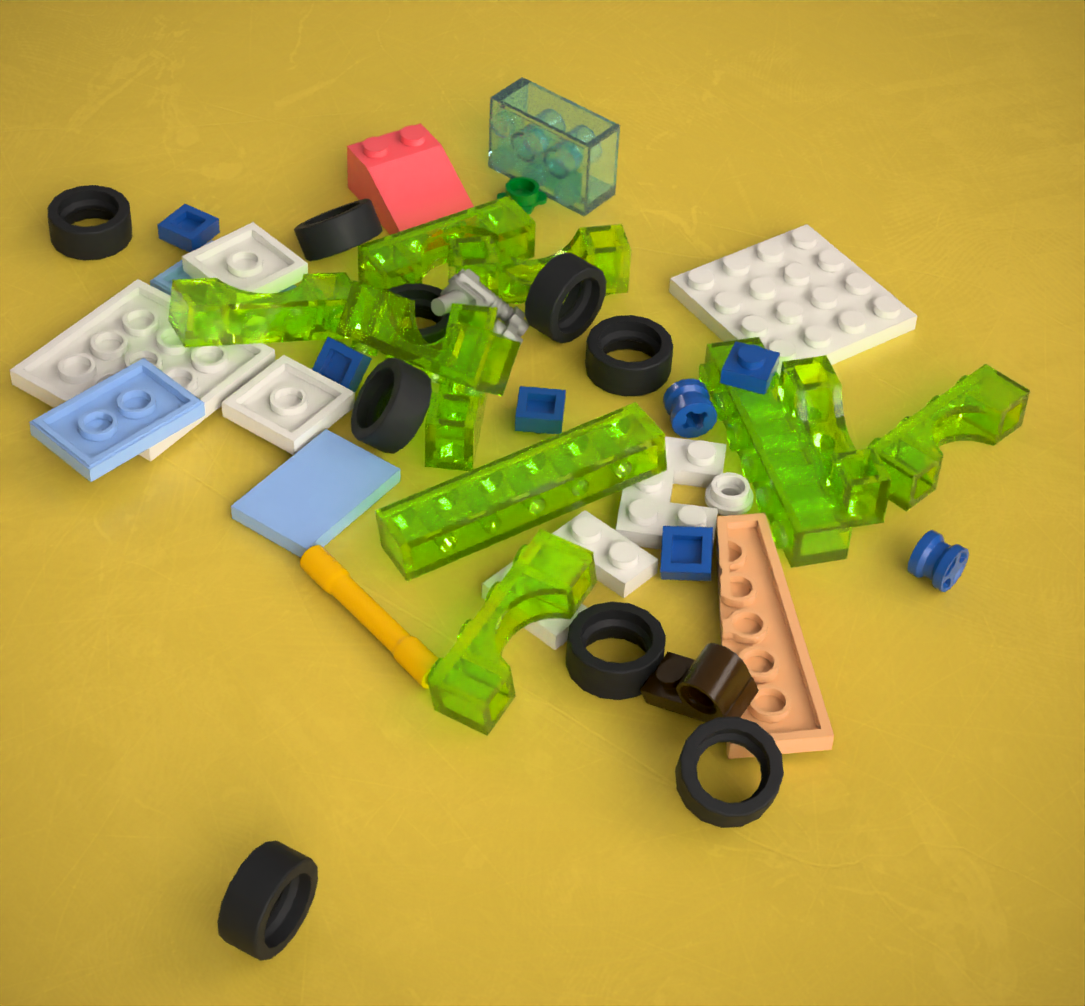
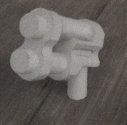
M469 268L467 270L462 269L448 281L449 285L442 290L441 296L431 302L433 313L437 316H442L457 309L461 312V318L471 328L478 326L494 339L492 344L500 351L507 349L514 353L523 342L521 336L530 326L524 319L525 313L517 306L512 309V306L502 301V298L492 293L484 284L482 285L479 282L480 277Z

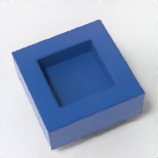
M187 204L182 205L158 224L159 239L188 252L202 247L220 233L219 218Z
M327 337L312 370L356 393L372 358L338 340Z
M735 341L722 367L720 383L765 395L777 371L780 353L761 348L757 345Z
M520 386L515 416V431L562 435L566 390Z
M663 526L661 580L711 581L713 527Z

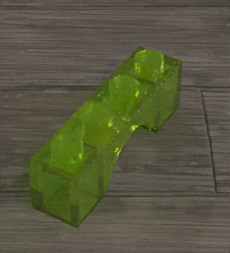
M508 195L359 245L358 281L377 300L379 295L392 287L403 284H422L423 278L430 270L448 262L473 261L499 270L535 256L536 222Z
M622 224L580 227L570 243L562 250L551 256L535 260L519 259L508 255L500 249L492 235L448 239V281L462 269L467 270L469 268L480 277L479 282L482 285L484 284L492 293L502 298V301H505L506 304H521L526 301L531 284L538 272L548 261L559 254L572 252L603 271L607 281L605 296L628 293L631 248Z
M345 272L303 274V279L297 287L280 293L249 292L232 287L218 278L172 280L168 321L184 347L325 340L327 337L333 339L358 338L364 297Z
M355 280L352 282L336 333L353 340L351 344L352 349L372 356H377L378 350L387 354L385 360L387 358H398L410 365L418 366L430 377L431 381L446 385L448 379L457 382L456 392L479 400L482 399L484 392L503 396L521 342L488 329L459 321L445 337L435 343L428 344L421 336L416 324L414 300L381 287Z
M452 303L446 328L439 392H432L425 423V467L473 472L496 355L498 307Z
M825 355L782 361L776 405L837 529L884 523L892 479L875 447L856 450L853 445L844 417L842 384L828 357Z
M984 364L970 375L962 376L951 389L941 396H934L923 409L913 416H906L895 429L882 438H875L868 445L864 453V461L866 463L862 483L903 510L908 511L937 488L944 455L939 446L954 441H975L995 446L1022 426L1030 390L987 364Z
M542 529L537 532L529 545L524 544L515 555L512 568L501 582L497 581L491 586L487 593L485 604L474 619H468L463 624L455 645L445 658H439L432 666L428 676V686L435 711L487 736L516 697L511 668L502 658L506 644L515 633L531 623L545 619H571L597 583L593 551Z

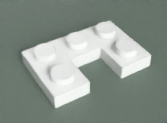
M633 432L616 531L639 547L662 550L663 526L713 527L714 545L718 508L672 503L671 496L673 484L707 488L715 476L723 473L727 444Z
M584 510L483 582L482 598L556 650L567 642L571 622L578 613L587 609L585 605L563 591L588 573L609 589L625 598L657 574L658 559Z

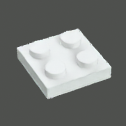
M254 222L182 256L183 271L236 313L308 278V263Z
M282 355L221 402L222 416L294 455L353 409L355 392Z

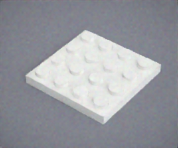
M808 224L670 278L669 292L731 349L735 341L780 353L779 365L770 383L775 389L915 330L917 315Z
M137 279L10 369L12 385L55 408L145 358L203 401L205 405V416L139 454L145 459L152 461L220 408L222 401L275 362L276 359L275 349Z

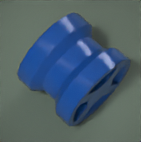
M692 378L682 379L672 384L666 390L663 396V404L668 415H670V422L676 434L685 438H695L706 434L713 428L717 422V412L710 401V395L703 382Z
M930 530L915 546L910 556L907 570L917 578L924 576L932 580L934 588L941 592H946L961 576L968 561L969 551L960 544L951 546L944 541L942 534L935 530Z

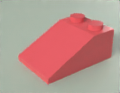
M421 123L405 126L401 130L378 137H370L362 142L347 146L348 188L359 200L370 199L372 201L380 224L408 255L483 230V223L442 145Z

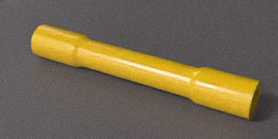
M315 545L305 551L300 559V567L326 593L333 595L359 620L423 688H432L443 679L446 674V665L418 638L411 636L350 577L349 572L324 547Z

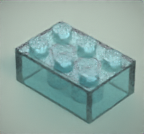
M521 77L490 97L488 167L511 179L515 177L532 178L539 184V191L546 193L547 198L582 216H586L615 195L620 125Z

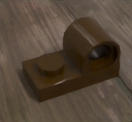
M716 643L706 644L696 660L667 652L656 671L640 689L647 704L703 722H708L717 717H741L759 692L744 661L729 648Z

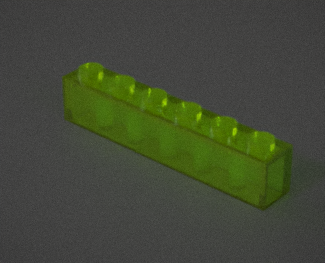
M760 337L707 344L705 363L699 366V380L705 384L712 397V403L717 412V420L723 421L727 429V441L731 451H737L741 459L743 477L749 483H752L755 489L759 512L765 513L770 521L772 537L776 548L783 549L791 568L847 559L853 522L777 371L765 395L720 383L722 367L735 341L757 345L765 349Z
M636 402L375 510L381 547L405 580L410 581L666 471L665 433Z

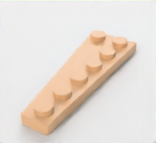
M766 514L717 516L715 536L721 645L735 652L744 661L759 690L740 718L757 723L773 737L781 754L832 750L834 733ZM726 742L728 759L755 757L745 747Z

